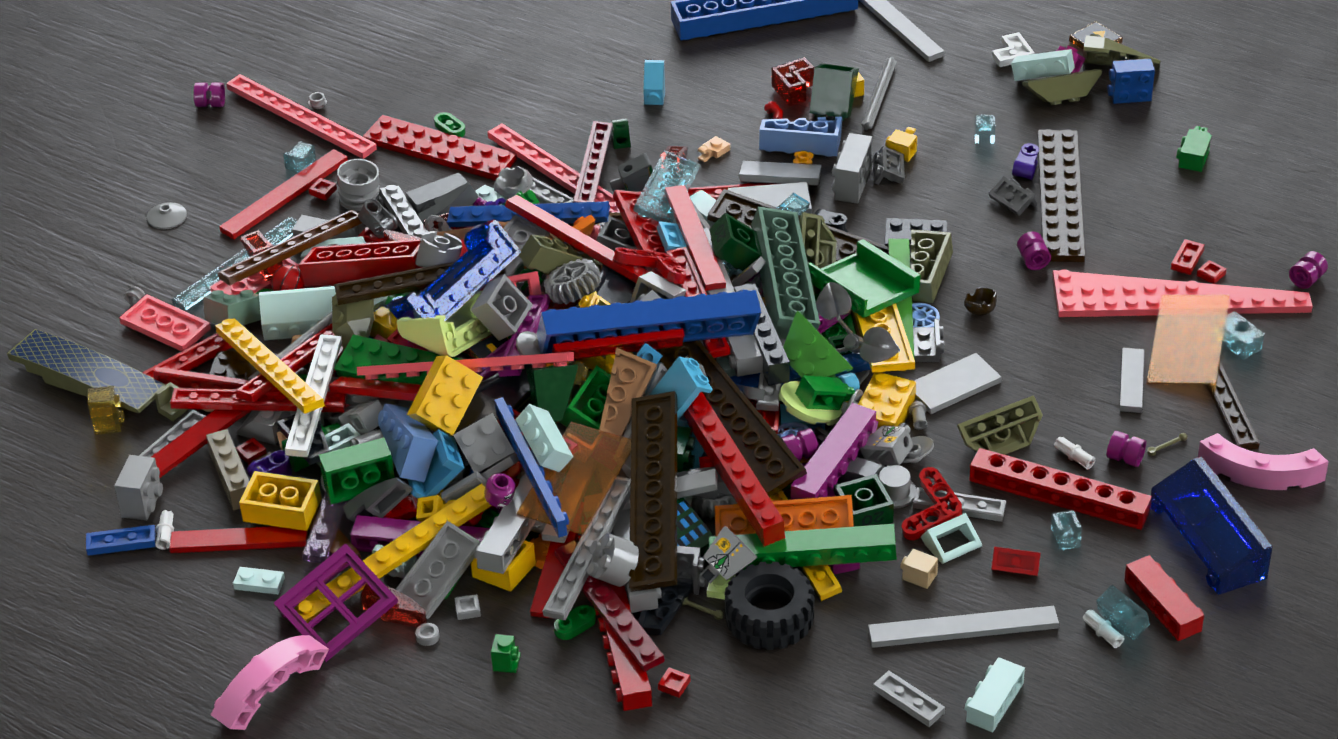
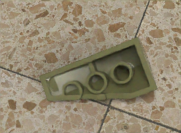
M1099 34L1086 35L1083 50L1084 63L1112 66L1113 61L1151 59L1154 69H1160V60L1102 37Z

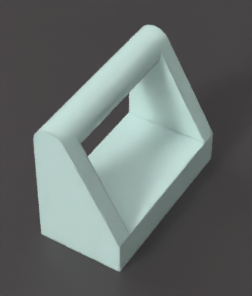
M966 513L928 529L921 536L925 546L942 564L982 547V543ZM960 530L970 541L944 553L937 539Z

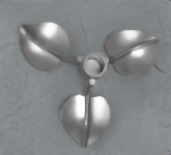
M827 283L818 296L816 308L818 313L825 319L830 320L836 317L846 330L848 335L843 340L844 347L836 349L838 352L846 353L851 351L853 353H860L861 358L870 363L888 360L900 352L891 334L884 328L873 327L865 332L863 338L853 334L840 317V315L848 314L851 310V298L848 292L837 283Z

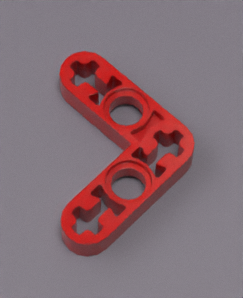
M622 247L615 249L613 259L619 263L653 267L669 282L675 284H684L687 272L668 254Z
M924 468L919 474L920 484L934 505L906 518L902 522V534L908 540L919 539L928 529L962 515L960 500L936 468ZM926 477H930L931 479L934 478V485H933V486H932L931 480H930L929 478H926ZM940 490L947 492V494L943 497H937L935 495V493ZM948 502L952 509H956L955 511L948 509ZM929 516H936L938 517V520L935 522H928L926 521V518Z

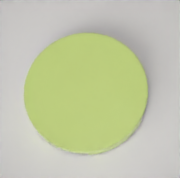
M790 381L782 385L779 391V401H782L787 406L786 411L794 417L813 425L819 422L827 423L830 426L839 421L842 407L840 410L807 409L795 394L800 381Z

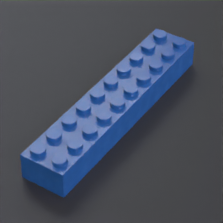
M858 0L671 1V20L680 40H689L719 33L724 34L731 31L814 18L816 16L849 12L858 9Z
M745 289L731 293L698 294L692 297L657 298L653 301L636 300L632 303L623 304L616 302L610 305H591L584 308L549 309L541 313L537 329V339L540 353L549 354L552 353L553 344L681 328L684 331L683 342L753 335L762 312L756 290L748 291Z

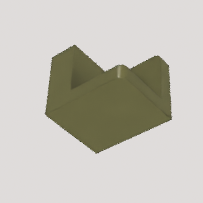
M169 382L155 393L158 413L174 421L189 409H171L170 401L173 390L179 387Z

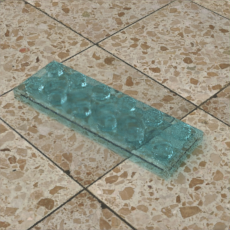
M664 150L633 211L658 222L673 223L675 217L665 195V187L685 185L687 191H689L701 165Z

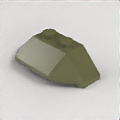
M1094 69L1025 81L1022 84L1043 102L1057 105L1062 104V100L1068 99L1069 102L1079 101L1080 97L1086 96L1101 76L1102 71Z
M802 212L799 223L807 262H811L820 269L836 262L837 241L825 224L824 218L820 215ZM812 285L814 294L819 293V291H821L820 289Z
M335 294L332 297L333 333L335 336L342 337L341 345L344 350L353 334L369 338L374 321V299L338 305Z
M1033 395L962 422L957 427L965 445L977 452L979 448L1007 455L1031 444L1043 414Z

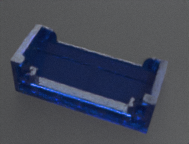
M496 219L474 226L464 237V244L468 249L464 255L418 296H416L415 292H411L407 296H397L387 304V307L398 320L402 317L417 319L445 315L446 319L444 321H446L521 253L520 249Z
M1202 456L1191 460L1152 487L1151 509L1158 514L1165 511L1208 568L1206 581L1218 595L1267 579L1273 546Z

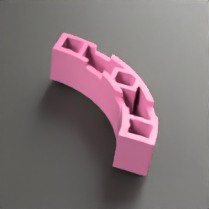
M1218 433L1200 441L1197 460L1217 475L1222 473L1231 477L1230 481L1267 490H1287L1289 486L1305 488L1325 481L1329 462L1314 448L1290 455L1262 454L1241 448L1229 442Z
M310 635L295 636L274 644L259 655L254 656L238 673L221 697L216 700L211 716L229 729L245 730L253 715L261 706L258 703L259 700L267 692L276 690L294 672L300 674L310 670H319L329 648Z

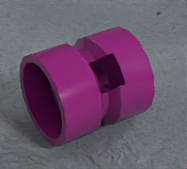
M196 82L194 85L195 106L207 107L210 104L211 107H223L225 104L224 84L222 82H212L208 85L207 82Z
M1033 231L1027 232L1017 241V247L1027 268L1030 270H1040L1049 264L1051 255L1041 234Z
M1310 251L1290 268L1289 277L1294 285L1307 289L1327 272L1328 263L1320 253Z
M811 428L797 432L796 436L790 434L781 437V440L799 461L802 457L805 459L812 458L819 448L816 436Z
M1115 431L1109 441L1106 456L1117 461L1124 459L1126 464L1138 467L1143 459L1147 442L1135 436L1129 439L1128 434Z

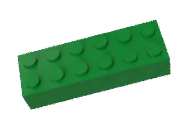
M353 334L334 370L338 377L365 379V375L357 376V367L434 362L436 357L441 355ZM451 357V358L454 359V360H463V359ZM427 371L420 372V376L407 377L406 373H399L398 378H386V374H379L378 379L371 380L422 385L427 376Z

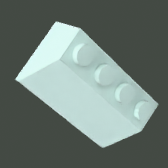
M334 286L259 292L264 340L292 338L294 335H303L332 312V297L336 294Z

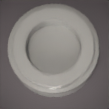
M432 623L421 624L415 631L417 642L423 646L435 644L440 637L438 627Z

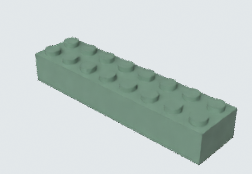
M758 206L751 223V228L757 231L762 258L766 261V264L759 271L766 309L780 339L787 338L797 311L802 313L818 330L820 320L797 212Z

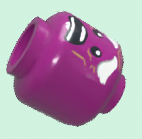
M502 473L490 476L484 491L486 501L495 507L507 506L514 498L515 482L510 476Z

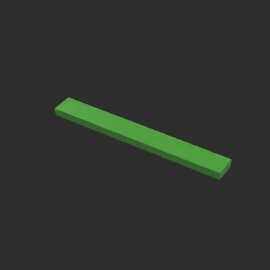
M888 239L889 255L910 268L909 239ZM912 296L897 302L896 305L914 357Z

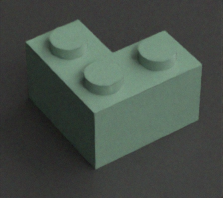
M221 290L212 291L210 295L203 296L205 320L217 325L225 319L235 318L241 325H246L261 320L259 294L253 293L252 290H243L238 295H228Z

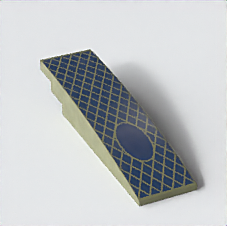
M34 329L7 353L9 360L24 364L27 372L42 376L47 384L136 413L144 410L155 399V393L165 386L164 383L115 359Z

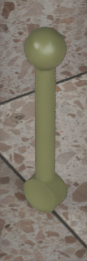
M1181 433L1179 437L1157 447H1148L1147 454L1154 456L1156 451L1176 442L1186 441L1187 434Z
M687 598L684 599L682 605H689L713 615L717 620L723 618L721 610L713 611L691 602Z

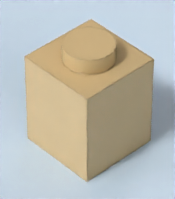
M913 549L908 557L905 556L901 562L900 568L903 569L902 580L928 589L938 573V558Z

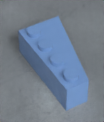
M842 116L835 117V120H826V117H818L817 121H807L806 118H798L794 122H789L788 119L762 120L759 133V150L767 152L781 151L788 154L797 151H807L826 157L837 156L841 140Z
M385 403L383 410L379 412L378 424L392 455L399 477L424 482L438 440L423 424L406 415L409 408Z

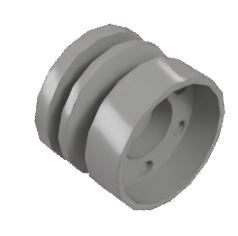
M352 159L339 166L337 170L338 201L343 207L353 211H360L366 200L375 199L379 201V169L376 164L365 159Z

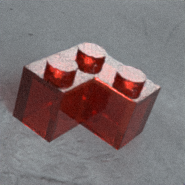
M806 57L771 68L772 87L789 106L806 101V88L813 85L814 66Z

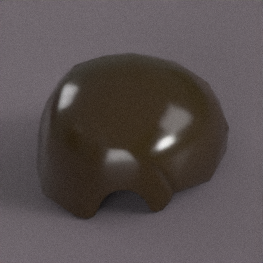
M977 288L973 295L967 293L964 306L974 315L989 314L996 306L997 293L990 288Z

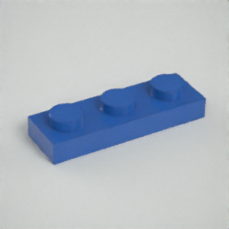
M155 525L86 533V551L88 556L156 547Z

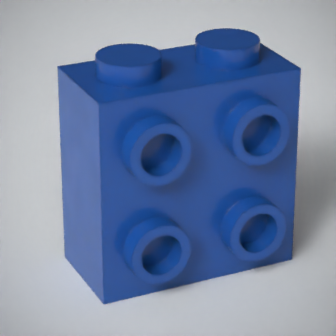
M1152 60L1113 61L1112 69H1109L1111 85L1107 86L1108 96H1111L1113 104L1152 101L1155 73Z

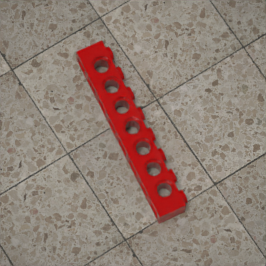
M983 448L978 449L970 464L969 481L1142 530L1150 513L1152 499L1150 495Z

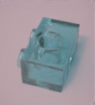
M1234 311L1216 321L1214 338L1244 360L1262 350L1264 333Z
M1113 585L1096 600L1099 613L1133 641L1150 625L1147 612Z

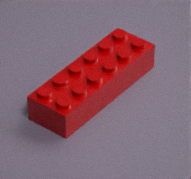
M421 239L313 247L299 263L304 287L334 286V284L424 268L416 265Z

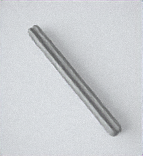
M894 57L887 58L861 124L864 130L872 129L897 63Z

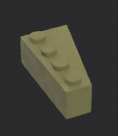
M911 230V269L921 275L919 293L912 296L913 301L923 303L934 302L953 253L950 232Z
M531 234L518 254L526 268L530 270L537 269L546 275H549L551 271L556 270L557 267L562 266L564 263L567 264L577 259L592 260L598 268L600 267V263L596 259L565 241L562 242L559 238L551 240L546 236Z

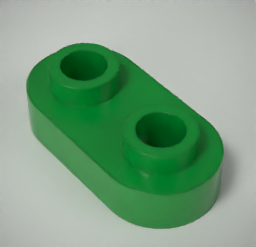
M442 112L434 117L435 127L441 132L459 137L465 135V124L452 114Z
M581 605L571 610L566 620L557 619L554 622L556 637L562 640H569L592 627L596 623L595 609L589 605Z

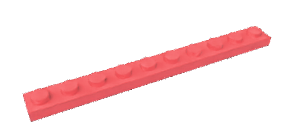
M241 74L227 82L228 90L362 159H365L377 150L376 143Z
M500 124L488 131L489 139L504 149L517 153L518 158L575 194L580 176L579 172L504 124ZM598 186L595 202L609 201V213L620 212L613 199V194Z
M574 352L456 361L474 372H482V367H490V371H501L503 366H511V370L525 369V364H532V368H545L546 363H553L554 367L567 366V362L574 361ZM433 362L357 367V376L365 375V380L378 379L379 374H386V378H398L399 373H406L407 377L420 376V372L427 371L428 374Z

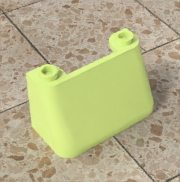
M482 291L443 293L436 298L433 305L436 317L417 319L402 317L396 321L398 332L402 338L436 354L455 357L491 334L483 323L470 311Z

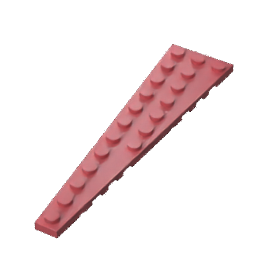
M1053 270L1058 317L1312 313L1313 307L1309 292Z

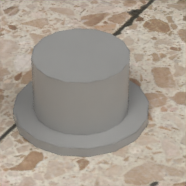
M899 465L884 467L879 474L880 481L894 503V509L910 505L914 501L916 487L910 480L909 471Z

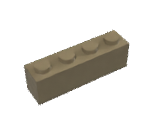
M225 429L208 434L206 438L209 453L233 511L240 509L239 502L249 483L248 476L228 430Z

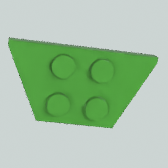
M797 311L783 346L790 361V366L801 377L803 375L835 377V374L853 370L849 362L802 313Z

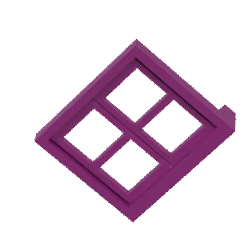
M345 543L277 599L274 605L279 613L301 635H310L329 648L324 659L327 662L399 601ZM350 565L362 579L338 598L326 584ZM367 584L379 596L380 600L356 618L343 602L363 585ZM319 590L331 605L307 623L294 607L310 594ZM337 609L350 625L326 644L312 628L333 610Z

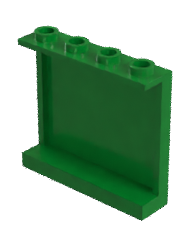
M864 239L857 242L855 254L821 269L811 262L808 263L812 285L822 291L827 283L834 282L839 284L848 292L851 298V310L863 318L919 293L920 274Z

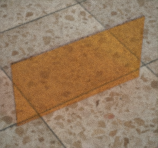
M1230 295L1161 296L1147 384L1217 383Z
M571 422L562 437L564 440L567 438L578 444L571 451L573 458L560 472L546 467L543 469L545 480L551 482L552 494L558 496L560 500L561 511L567 513L569 525H566L567 530L584 535L631 453V439ZM532 486L516 514L552 525Z

